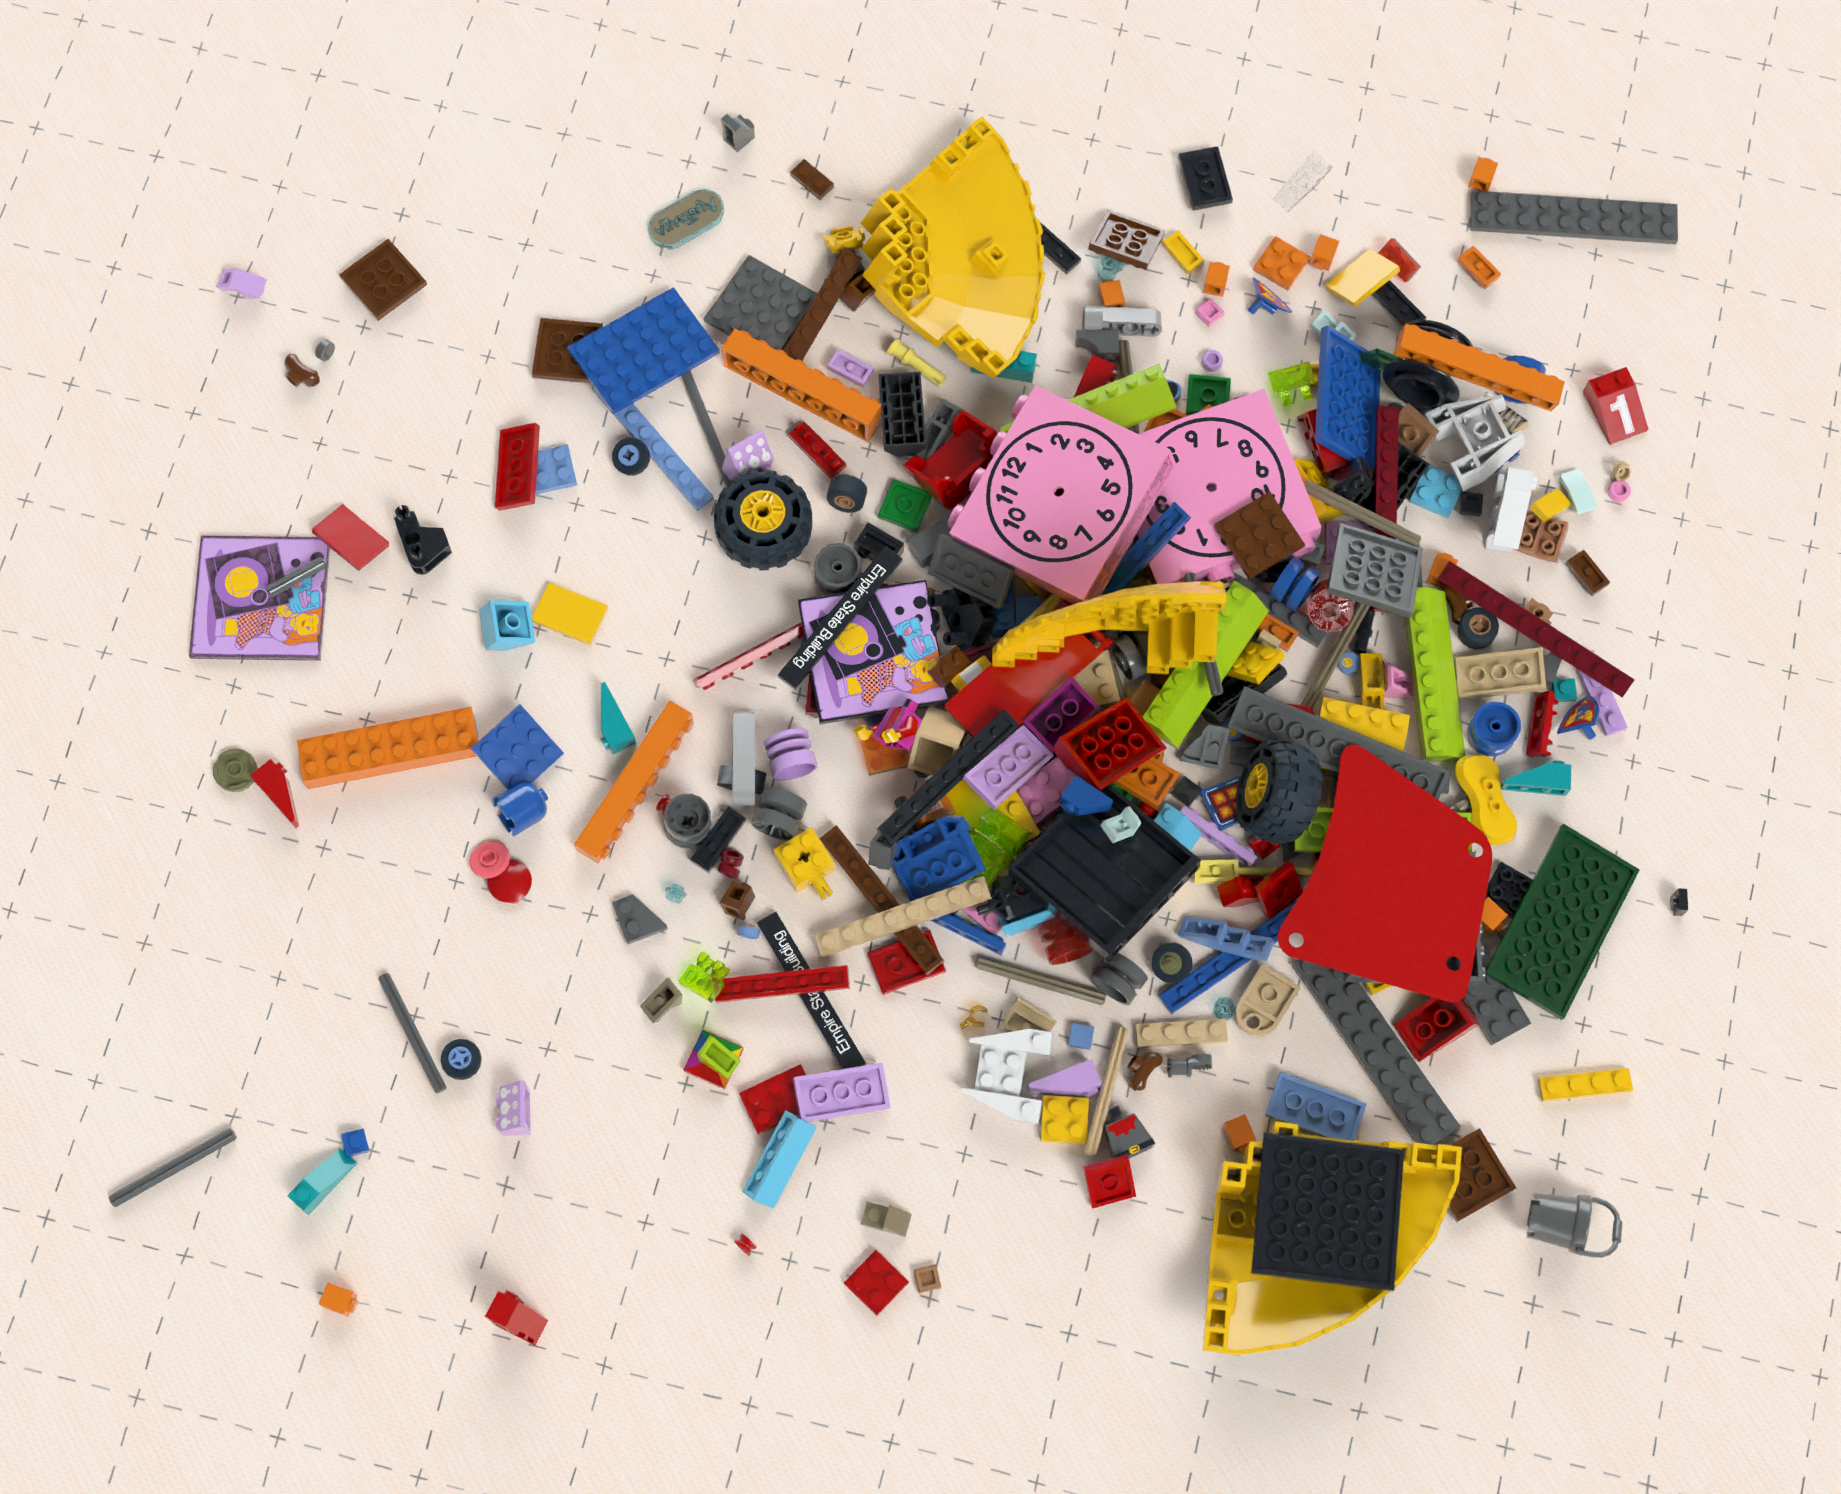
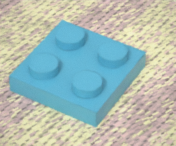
M1429 465L1419 479L1409 502L1449 519L1462 488L1455 475Z

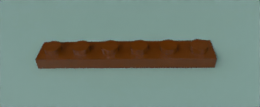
M846 247L843 249L784 349V352L794 360L799 359L803 361L863 259Z

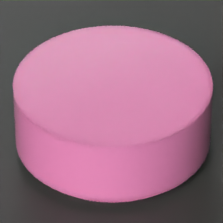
M1623 480L1612 482L1608 488V496L1614 502H1624L1631 492L1629 484Z

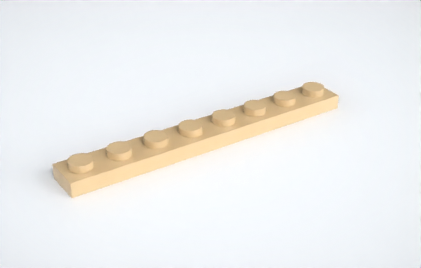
M982 876L817 934L815 938L821 957L824 958L992 898L985 877Z

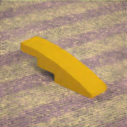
M1360 653L1361 705L1385 710L1382 653Z

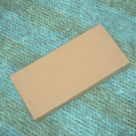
M1542 647L1454 657L1458 700L1547 690Z

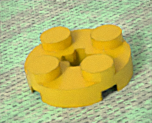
M844 226L830 230L829 236L826 234L823 236L825 247L830 248L831 253L842 252L845 247L859 249L863 247V241L865 240L864 229L858 227L859 230H853V226Z

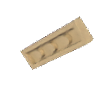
M1226 1019L1135 1025L1137 1048L1228 1042Z

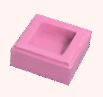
M1211 298L1195 310V314L1208 327L1225 313Z

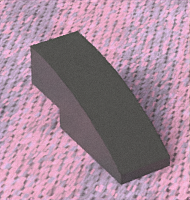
M941 398L932 417H929L925 424L927 448L914 456H920L926 461L934 454L950 433L953 419L963 409Z

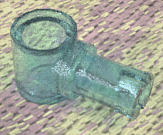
M1104 256L1100 262L1098 277L1103 282L1115 280L1116 274L1122 271L1123 267L1128 264Z

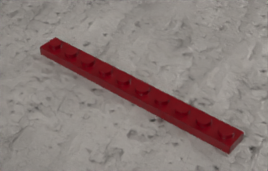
M1378 405L1376 407L1374 513L1397 524L1399 407ZM1373 527V533L1396 540L1395 537ZM1372 607V611L1374 612L1392 613Z
M1452 561L1447 563L1437 578L1623 698L1635 679Z

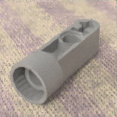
M1084 305L1082 330H1118L1119 336L1155 337L1162 332L1161 312L1153 308Z

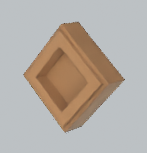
M937 1265L914 1269L919 1293L942 1288Z

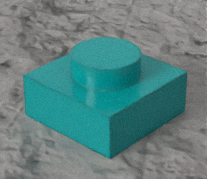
M1575 678L1554 679L1552 683V691L1555 693L1554 699L1558 700V702H1575L1577 700Z

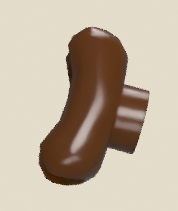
M288 354L286 356L284 364L288 372L285 374V377L292 385L298 387L303 383L308 387H314L320 382L318 372L304 366L296 354Z
M1444 585L1442 591L1445 592L1446 601L1450 606L1452 621L1458 625L1465 612L1468 611V608L1473 607V602L1448 585Z
M1147 1052L1143 1057L1136 1054L1130 1060L1127 1069L1132 1073L1128 1082L1134 1091L1146 1088L1148 1077L1156 1067L1162 1064V1056L1157 1052Z

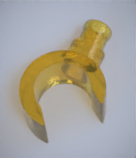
M982 1005L972 1007L969 1017L962 1023H959L961 1029L964 1030L972 1025L983 1027L985 1023L974 1020L973 1013L976 1011L988 1012V1009Z

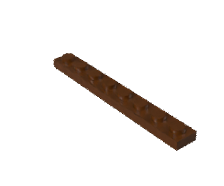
M837 825L819 838L878 913L900 906ZM917 925L894 933L927 975L945 962Z

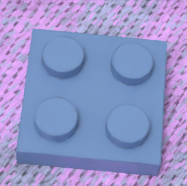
M568 444L538 451L536 495L577 485Z

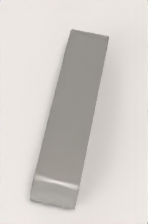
M733 711L732 805H755V712Z

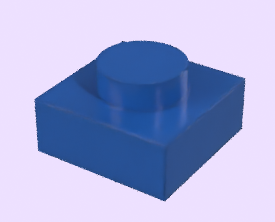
M364 1128L340 1135L346 1158L369 1152Z

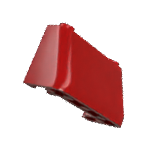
M965 410L960 412L952 421L951 428L954 435L926 461L920 456H913L903 465L906 472L943 507L949 510L955 508L971 493L969 485L974 473L979 468L986 470L994 457L991 454V446L997 436L996 431Z

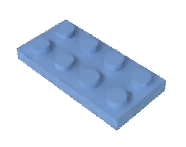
M1280 1072L1265 1116L1283 1123L1298 1124L1299 1129L1321 1137L1355 1141L1366 1103Z

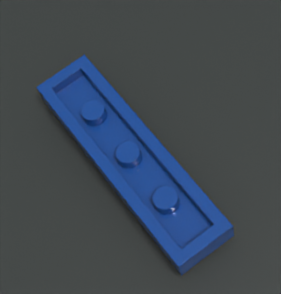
M947 914L930 920L1002 956L1006 948V943L1003 942L1004 939L996 934L989 935L983 932L984 929L976 924L969 925L963 922L964 919L956 914Z

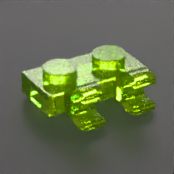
M1309 361L1268 372L1274 394H1281L1284 406L1292 404L1289 390L1301 387L1304 400L1312 398L1309 385L1314 384L1315 381Z
M701 952L697 958L696 966L690 964L678 982L681 986L712 1003L725 986L722 980L729 974L730 970L724 967L725 964L717 960L715 962L709 958L710 955ZM712 968V973L710 975L707 973V971Z

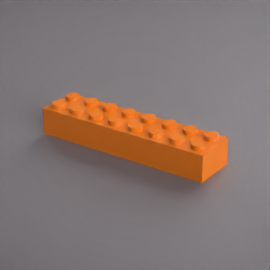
M734 328L722 347L724 367L869 443L881 424V405L876 399L861 395L857 389L844 386L838 379H831L818 369H811L803 361L790 358L784 351L771 348L765 341H758L752 338L748 332L739 331Z
M472 707L300 739L297 740L302 780L307 789L477 757L470 748L479 741L474 711Z

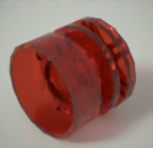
M1325 579L1319 582L1312 591L1307 608L1308 617L1319 630L1338 632L1350 623L1356 601L1326 593L1329 579ZM1330 606H1334V609L1331 611L1327 610Z
M1057 917L1046 920L1037 927L1038 933L1043 935L1041 942L1052 943L1045 948L1049 965L1068 963L1082 958L1093 951L1089 944Z

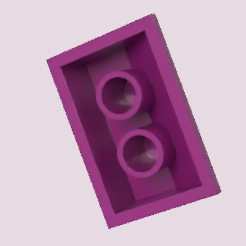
M1070 677L1023 721V724L1051 753H1054L1053 748L1061 736L1091 719L1101 710V707Z

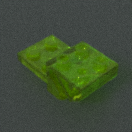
M992 808L980 818L979 827H972L968 830L986 870L965 882L984 876L989 889L1000 870H1008L1009 863L1017 856L1031 832L997 808L995 810Z

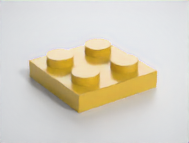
M1250 641L1227 675L1259 685L1277 664L1284 659L1285 655L1283 650Z
M1043 1095L1041 1142L1086 1145L1089 1098Z

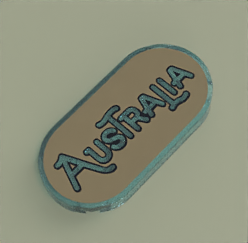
M701 189L692 192L659 211L649 221L648 232L651 241L660 248L676 249L715 227L721 222L724 214L722 198L714 191Z

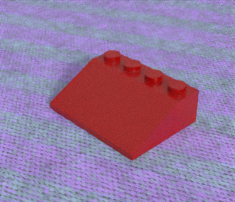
M1126 697L1061 736L1055 744L1053 751L1068 769L1100 791L1165 751L1167 747Z

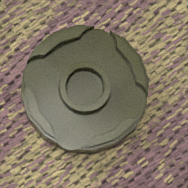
M229 749L221 753L216 763H214L213 776L216 783L224 790L241 792L254 783L250 775L258 769V765L250 753L242 749Z

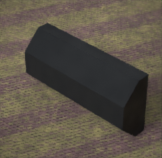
M919 371L878 374L884 451L896 457L914 456L927 448L921 373Z
M1399 441L1397 510L1430 465ZM1374 485L1355 495L1351 501L1374 512Z
M1278 663L1259 685L1227 675L1221 683L1223 693L1212 696L1201 715L1208 723L1212 722L1222 725L1232 717L1244 686L1264 694L1286 677L1288 673L1285 667Z

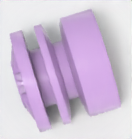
M803 728L788 729L773 734L764 741L767 757L772 760L770 767L775 780L787 781L801 778L818 768L814 751L809 750L812 745L811 740H809L808 730Z

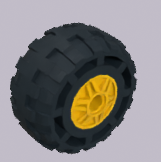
M758 470L749 471L748 475L743 477L737 476L731 480V484L724 487L719 494V499L714 509V529L720 547L724 549L730 559L741 563V566L749 569L752 567L759 568V571L769 570L772 567L781 568L786 566L787 562L796 559L802 553L804 547L807 546L812 531V509L805 491L801 486L795 484L794 480L789 476L778 475L776 471L766 470V472H758Z
M1277 739L1265 741L1251 752L1249 759L1243 766L1242 774L1239 776L1238 789L1235 796V812L1238 817V823L1244 831L1251 834V837L1271 843L1284 844L1285 842L1297 840L1308 829L1318 809L1317 806L1322 793L1321 783H1323L1320 762L1316 755L1310 752V749L1297 743Z

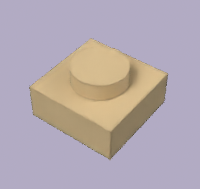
M1263 629L1256 643L1279 649L1281 640Z

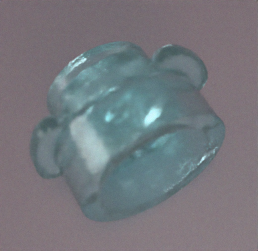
M672 884L671 887H666L665 889L667 891L665 898L674 903H682L683 898L687 895L684 892V888L676 884Z

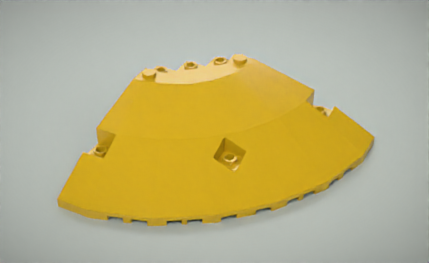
M981 116L898 192L890 188L880 196L860 224L871 234L862 247V251L872 260V263L863 273V277L877 290L874 293L876 298L890 312L938 348L943 342H946L958 355L956 357L958 360L994 379L1017 358L1023 347L1022 345L1030 334V330L1038 319V304L1042 296L1040 293L1045 279V271H1043L1042 264L1044 261V248L1041 245L1042 227L1040 220L1036 219L1034 212L1036 206L1032 205L1030 198L1032 193L1027 180H1023L1019 173V165L1017 163L1014 164L1009 155L1011 151L1004 139Z
M1202 581L1148 585L1119 590L1040 615L1009 630L996 643L992 650L993 666L1015 667V659L1037 660V652L1059 653L1060 647L1064 648V637L1102 629L1148 631L1146 673L1169 674V667L1192 668L1193 661L1215 662L1217 654L1218 611H1225V587L1223 582Z
M1275 1121L1269 1133L1405 1149L1395 1289L1437 1238L1438 1231L1459 1183L1462 1147L1443 1144L1429 1145L1415 1142L1409 1144L1395 1141L1376 1143L1298 1134V1124ZM1249 1141L1244 1150L1243 1164L1224 1161L1218 1171L1207 1276L1208 1290L1202 1351L1240 1356L1298 1347L1353 1322L1391 1292L1251 1274L1262 1143ZM1216 1291L1223 1293L1222 1299L1215 1298L1214 1294Z

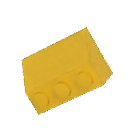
M1293 459L1303 484L1310 480L1326 488V478L1315 461ZM1308 494L1320 525L1345 513Z

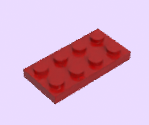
M537 423L500 430L495 508L499 511L535 504L540 425Z

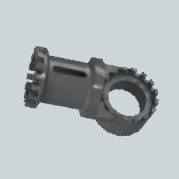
M1195 1054L1186 1059L1176 1060L1168 1057V1078H1172L1173 1075L1191 1077L1192 1069H1211L1212 1055Z

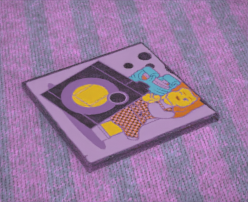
M201 536L189 650L190 659L321 661L330 547L318 537ZM318 557H322L327 567L274 597H271L266 590L267 585Z

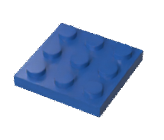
M521 704L515 707L470 748L507 790L524 782H534L564 754Z

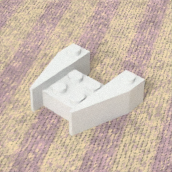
M1502 394L1448 403L1425 413L1427 420L1440 431L1436 436L1437 441L1458 432L1469 455L1451 463L1454 475L1463 491L1484 482L1525 445L1522 431L1520 430L1510 435L1499 415V412L1507 409Z
M1508 467L1505 469V474H1497L1495 476L1485 544L1486 549L1511 553V549L1519 548L1531 490H1535L1537 484L1534 471Z
M1025 1029L970 1038V1044L981 1045L975 1088H961V1091L1016 1121L1039 1124L1042 1101L1023 1098L1020 1095L1027 1053L1050 1057L1053 1033Z

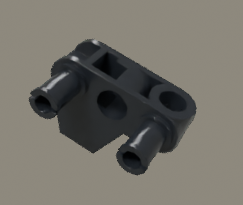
M401 505V510L398 506L395 510L396 517H394L406 555L413 571L416 574L425 575L452 553L443 528L420 527L415 511H409V508L405 505Z
M955 587L951 590H944L941 594L932 593L927 598V603L930 607H941L951 632H946L943 635V642L946 646L957 645L960 649H974L983 646L998 621L991 605L972 604L969 595Z

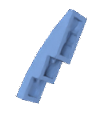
M1190 916L1184 917L1178 932L1179 937L1222 952L1262 961L1268 960L1274 944L1270 937L1251 935L1249 930L1228 927L1226 922Z

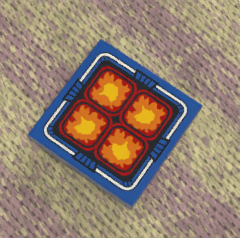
M1239 776L1200 791V796L1211 819L1220 831L1239 824L1235 812V796L1238 789Z

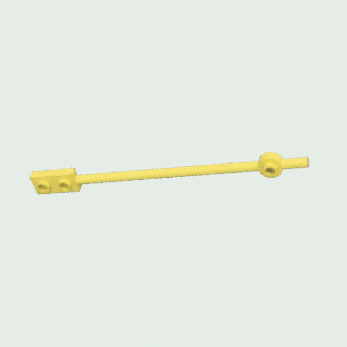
M1201 860L1200 869L1194 874V884H1223L1239 876L1270 875L1280 866L1239 867L1238 860ZM1294 866L1297 875H1311L1315 866Z

